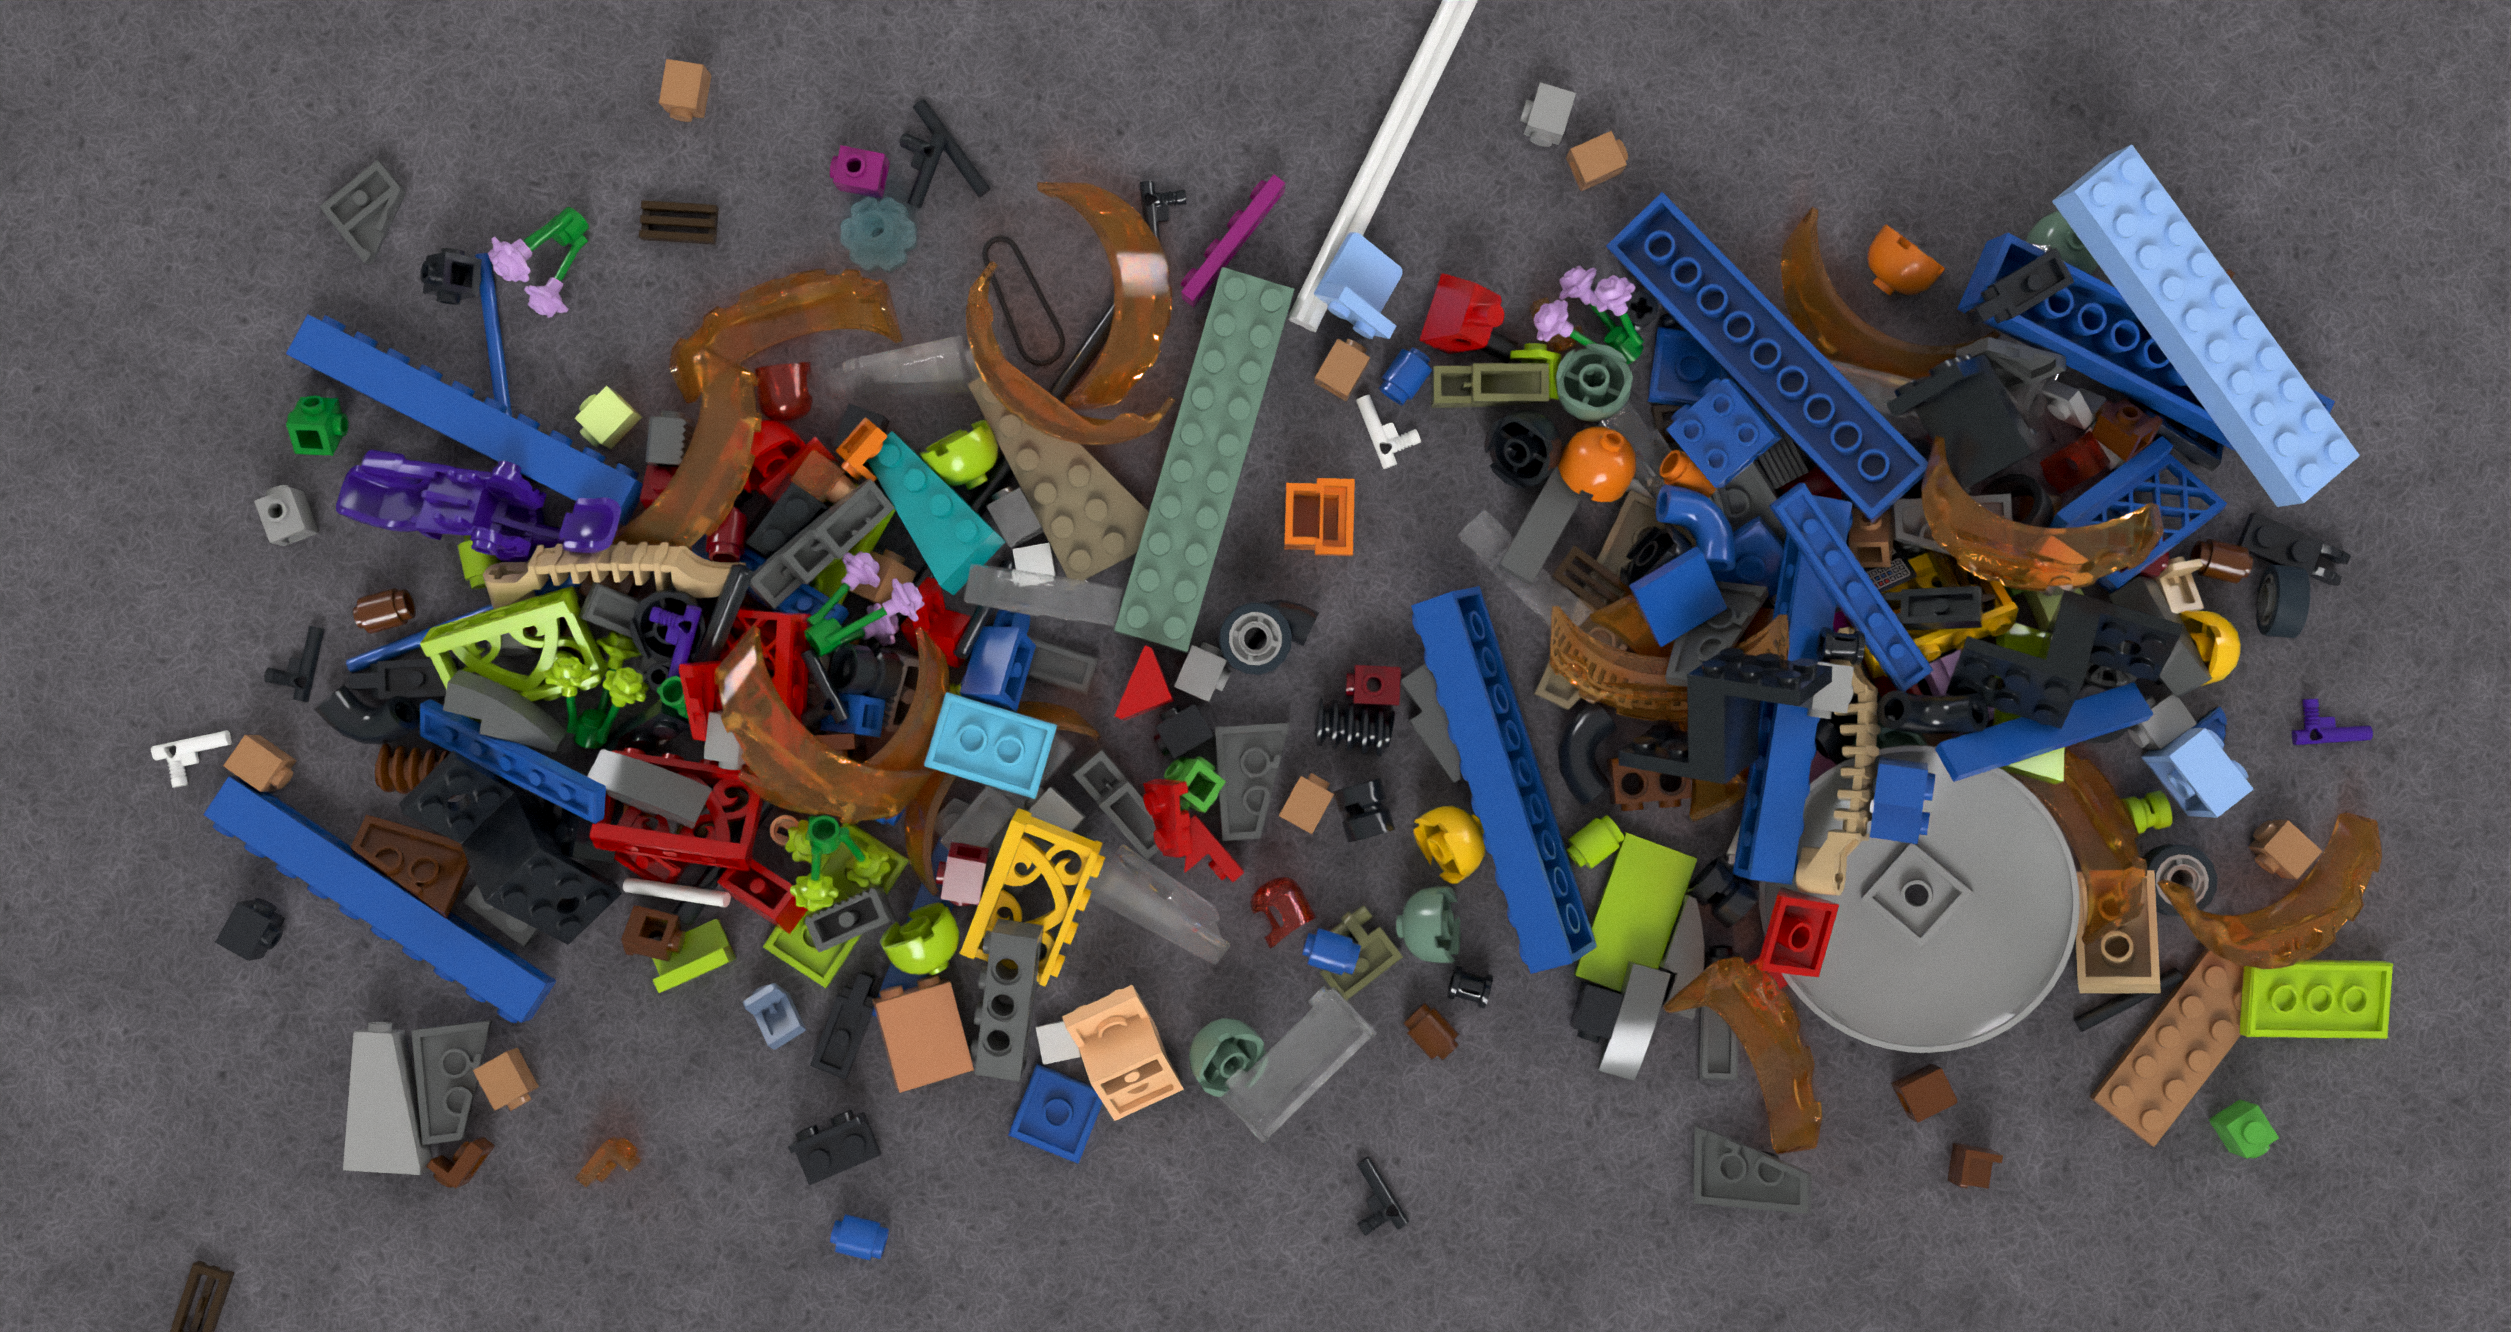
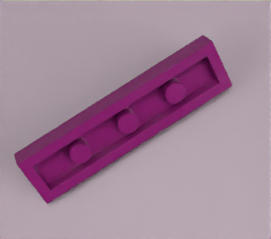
M1275 174L1272 175L1268 182L1262 179L1256 185L1249 196L1253 200L1244 212L1238 209L1226 226L1230 229L1221 241L1218 238L1213 240L1203 255L1206 261L1198 270L1193 267L1180 284L1184 288L1181 291L1182 299L1193 308L1218 278L1222 267L1226 268L1284 194L1286 183Z

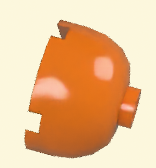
M1887 224L1878 232L1869 247L1868 265L1877 276L1872 283L1889 296L1895 290L1904 295H1917L1932 286L1946 270L1937 261Z
M1591 426L1576 433L1561 453L1558 470L1564 482L1574 492L1580 494L1584 490L1589 494H1593L1591 498L1593 501L1612 502L1623 496L1635 476L1636 453L1632 444L1619 432L1603 426Z

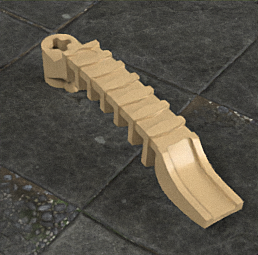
M620 541L617 545H610L609 548L597 553L565 551L562 544H557L555 548H545L544 545H538L532 558L527 562L496 563L484 571L483 578L493 609L536 597L534 590H541L549 580V575H551L553 585L560 586L569 577V572L573 584H580L588 576L589 571L592 573L594 582L603 581L609 574V571H612L614 582L619 583L628 576L629 571H633L635 584L642 586L650 578L651 571H654L657 591L667 589L672 579L673 585L677 590L687 592L695 598H706L720 595L733 564L746 566V563L709 561L696 555L686 546L672 547L667 542H662L660 545H648L647 542H640L638 545H627L626 542Z
M1850 627L1839 628L1838 633L1853 634L1855 630H1852ZM1830 659V664L1854 667L1851 684L1853 686V695L1858 696V702L1848 704L1847 714L1835 712L1837 716L1858 715L1857 723H1844L1840 725V733L1843 736H1857L1856 745H1845L1842 747L1843 756L1855 758V766L1841 767V776L1844 779H1853L1852 788L1842 787L1838 789L1837 797L1840 800L1850 801V808H1837L1834 810V818L1837 821H1843L1842 830L1833 829L1828 831L1827 840L1821 848L1806 846L1802 848L1801 859L1796 869V885L1798 890L1803 893L1839 896L1845 887L1847 856L1862 841H1869V834L1866 832L1867 824L1872 820L1870 803L1871 800H1874L1875 792L1872 789L1873 779L1877 777L1878 773L1875 769V759L1879 755V748L1876 747L1877 734L1881 733V727L1877 725L1878 688L1865 676L1861 664L1857 666L1852 665L1850 661Z

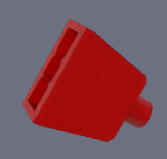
M1441 273L1419 341L1446 354L1484 348L1489 342L1493 327L1500 326L1504 321V310L1500 306L1502 302L1501 296L1477 283Z

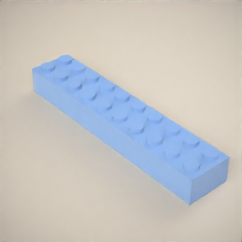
M2133 145L2108 155L2052 201L2277 507L2305 503L2360 456Z

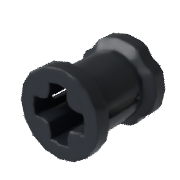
M1644 291L1631 294V299L1625 302L1628 307L1627 314L1636 331H1640L1648 326L1658 313L1656 299L1650 293ZM1636 304H1641L1642 311L1646 313L1641 319L1636 318L1634 310H1630Z
M1826 627L1821 628L1816 647L1819 662L1836 659L1850 661L1852 665L1859 666L1861 664L1865 650V635L1862 631H1854L1853 634L1832 632L1830 628Z
M1456 965L1451 976L1447 998L1453 1000L1455 997L1476 1002L1478 1007L1484 1009L1491 992L1493 976L1487 974L1485 977L1464 972L1461 966Z

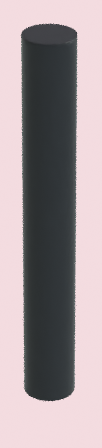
M925 99L918 101L913 106V109L932 135L935 132L947 137L943 150L977 196L981 197L990 191L991 188Z
M1002 560L953 651L954 655L958 658L967 659L1015 569V565L1012 562Z
M2176 967L2160 975L2161 992L2183 981V977ZM2123 993L2074 1018V1021L2079 1031L2083 1032L2158 993Z

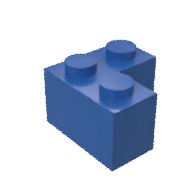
M1885 757L1880 758L1869 837L1918 844L1919 835L1927 836L1930 812L1922 810L1924 800L1932 801L1935 784V774L1928 773V763Z

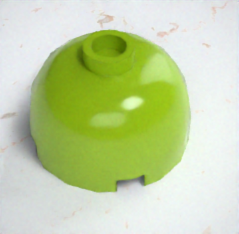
M987 420L971 424L974 430L969 433L967 430L962 431L959 429L928 446L926 452H921L919 454L920 457L949 486L954 487L965 484L967 489H972L988 480L985 473L994 466L998 457V444Z
M940 902L913 910L908 913V916L913 920L901 927L896 921L882 935L880 944L894 966L905 973L916 975L926 973L935 975L945 970L949 966V960L955 954L959 944L957 923L949 908Z

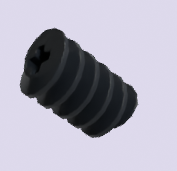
M1320 698L1314 731L1317 746H1322L1325 739L1330 737L1332 748L1337 749L1341 740L1344 739L1347 751H1352L1355 744L1360 742L1362 754H1367L1371 745H1375L1376 754L1381 757L1391 742L1395 711H1392L1387 720H1384L1383 710L1377 708L1372 718H1370L1367 706H1362L1358 714L1354 715L1353 704L1347 703L1341 713L1339 712L1338 701L1332 700L1328 709L1325 710L1323 699Z

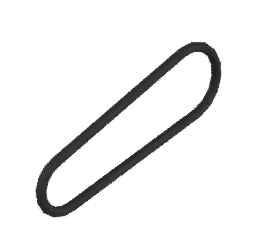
M1005 236L991 238L983 247V261L1018 351L1024 360L1032 365L1045 366L1052 364L1059 359L1064 351L1065 338L1063 331L1016 243ZM995 242H1006L1012 247L1058 333L1060 340L1059 349L1050 359L1043 361L1034 360L1027 355L1022 346L988 258V250Z

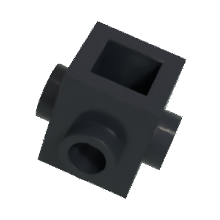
M442 248L441 253L426 256V261L422 264L420 272L421 281L424 283L423 293L437 296V302L450 305H460L462 299L478 297L482 259L465 256L464 251L452 248Z

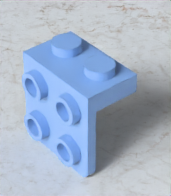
M1350 232L1324 274L1314 295L1328 305L1327 309L1332 314L1353 324V330L1363 337L1372 339L1374 336L1390 339L1396 325L1383 316L1381 311L1402 276V268L1361 234Z

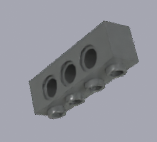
M998 918L993 930L986 931L983 953L989 954L988 966L982 967L979 978V989L985 990L983 1002H978L974 1020V1024L980 1025L979 1037H974L970 1053L971 1060H976L975 1075L1018 1082L1022 1078L1028 1056L1043 925ZM1011 959L1017 964L1018 968L1009 969L1003 965L1001 960ZM997 995H1007L1014 1003L1004 1004L998 999ZM993 1031H1004L1009 1036V1039H1000Z

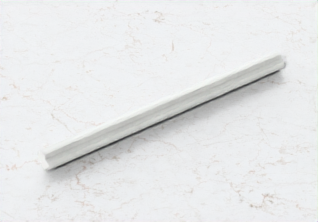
M1442 0L1288 315V319L1291 322L1301 325L1312 332L1317 331L1328 305L1315 296L1314 292L1346 236L1350 232H1356L1363 236L1478 0Z

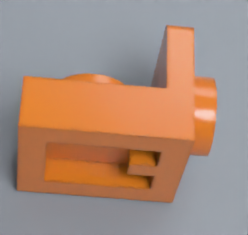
M865 417L835 450L845 460L841 467L857 481L864 476L866 479H871L875 482L877 477L863 464L867 459H872L880 452L883 441L888 436Z

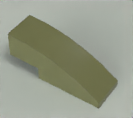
M1473 363L1472 366H1433L1431 408L1491 407L1549 402V363Z

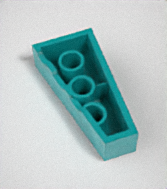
M891 431L883 441L880 452L872 459H867V462L938 584L954 596L1006 541L951 486L947 485L905 441Z

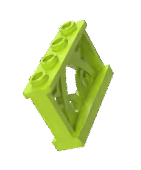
M573 586L432 627L420 643L426 657L430 656L446 690L448 681L458 672L449 650H452L467 665L462 669L463 671L470 673L475 671L480 676L504 685L530 701L542 698L545 701H551L562 696L561 688L555 684H547L544 677V671L552 668L553 663L558 658L563 656L567 658L573 657L567 651H558L560 646L572 647L578 650L584 658V664L590 666L592 677L577 686L582 691L599 685L608 669L607 662L603 659L586 620L579 617L581 611L577 603L579 598ZM560 617H565L574 637H560ZM535 626L538 632L534 636L545 635V638L530 637L525 633L524 628ZM510 633L515 640L528 647L543 648L538 664L528 676L508 671L491 663L502 647L503 634ZM487 640L491 644L492 649L482 657L480 653L485 648L479 647L477 642ZM468 717L470 719H474V721L476 722L481 721V719Z

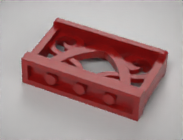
M624 748L623 751L612 750V752L667 769L703 785L713 784L715 786L705 804L710 814L700 815L693 829L684 826L679 834L670 833L667 819L659 814L656 817L653 816L658 821L656 829H643V825L650 821L649 818L643 816L646 812L626 803L623 804L629 807L618 824L611 825L616 799L606 795L604 819L596 824H592L589 835L596 849L744 871L750 870L753 845L768 786L763 772L750 765H742L741 770L723 769L718 767L719 762L710 761L709 759H702L699 763L684 761L683 757L669 753L662 754L661 757L651 756L636 748ZM731 787L745 789L749 794L747 804L738 811L724 813L723 808L733 806L739 799L738 796L735 798L726 797L725 792ZM745 819L740 844L732 843L728 822ZM714 823L715 827H704L708 831L706 838L694 836V830L698 826Z

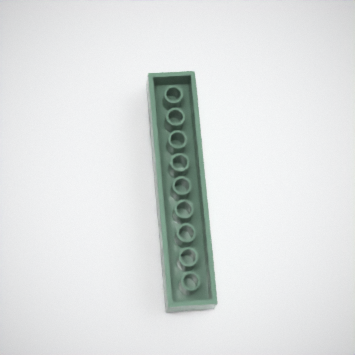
M1222 267L1115 625V633L1179 652H1188L1294 288Z

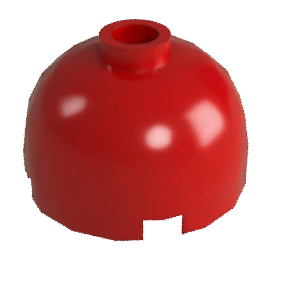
M762 420L748 424L739 431L730 448V467L747 492L751 493V490H756L760 495H766L759 488V485L806 444L792 428L776 420Z

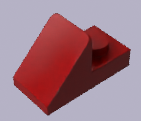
M1196 814L1190 818L1189 833L1191 836L1192 853L1186 855L1184 873L1209 854L1213 860L1208 865L1222 881L1227 877L1232 882L1236 881L1245 871Z

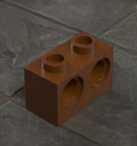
M1618 758L1607 759L1608 780L1611 782L1609 786L1610 803L1621 804V811L1643 810V802L1658 801L1659 808L1682 806L1681 799L1692 798L1690 778L1676 776L1677 782L1675 787L1667 792L1661 788L1659 783L1662 773L1619 766ZM1628 773H1633L1639 780L1638 790L1631 795L1625 793L1621 786L1623 777Z

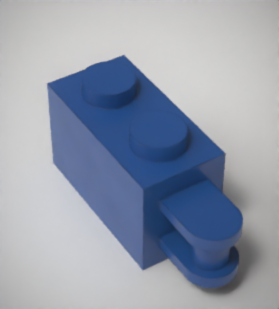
M1001 608L996 614L993 627H984L971 650L968 668L961 681L960 694L963 697L1017 712L1036 645L1027 636L1030 625V614L1027 609L1019 608L1016 612H1011L1008 608Z

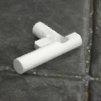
M1365 395L1356 400L1383 469L1397 465L1393 453H1396L1398 450L1401 451V449L1404 450L1408 446L1411 447L1421 443L1416 429L1399 436L1393 423L1382 426L1370 395ZM1380 444H1388L1392 447L1388 454L1384 455L1382 453Z
M226 730L152 746L151 753L156 761L167 758V763H169L168 766L170 767L169 774H171L170 777L172 778V788L188 785L187 776H185L186 769L184 768L185 766L199 763V751L231 745L232 741L230 732ZM176 746V753L173 757L169 749Z

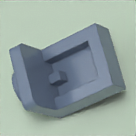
M776 983L759 987L752 993V996L742 1002L745 1009L754 1015L767 1045L773 1050L806 1031V1027L790 994Z

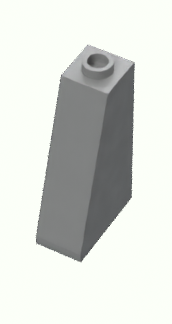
M368 1022V1028L360 1029L353 1033L343 1170L421 1175L430 1170L426 1165L432 1159L429 1144L422 1145L417 1085L405 1030L392 1029L393 1023Z

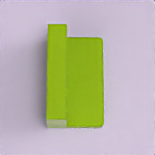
M714 919L685 932V941L680 953L673 952L669 962L652 958L660 975L653 979L658 993H661L736 960L720 920Z

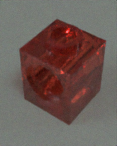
M2088 431L2056 449L2039 463L2043 468L2045 479L2049 484L2055 486L2059 494L2098 474L2111 461L2092 432ZM2066 458L2074 460L2078 470L2070 468Z

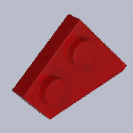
M720 660L679 664V674L692 738L694 740L706 741L709 712L730 710L734 662Z
M1154 779L1143 783L1146 792L1143 796L1144 805L1148 813L1153 817L1156 828L1154 840L1158 849L1163 853V856L1176 858L1191 854L1190 815L1187 810H1180V795L1188 793L1186 781Z

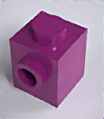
M840 145L838 156H833L831 160L830 178H833V183L839 191L883 199L890 162L883 153Z

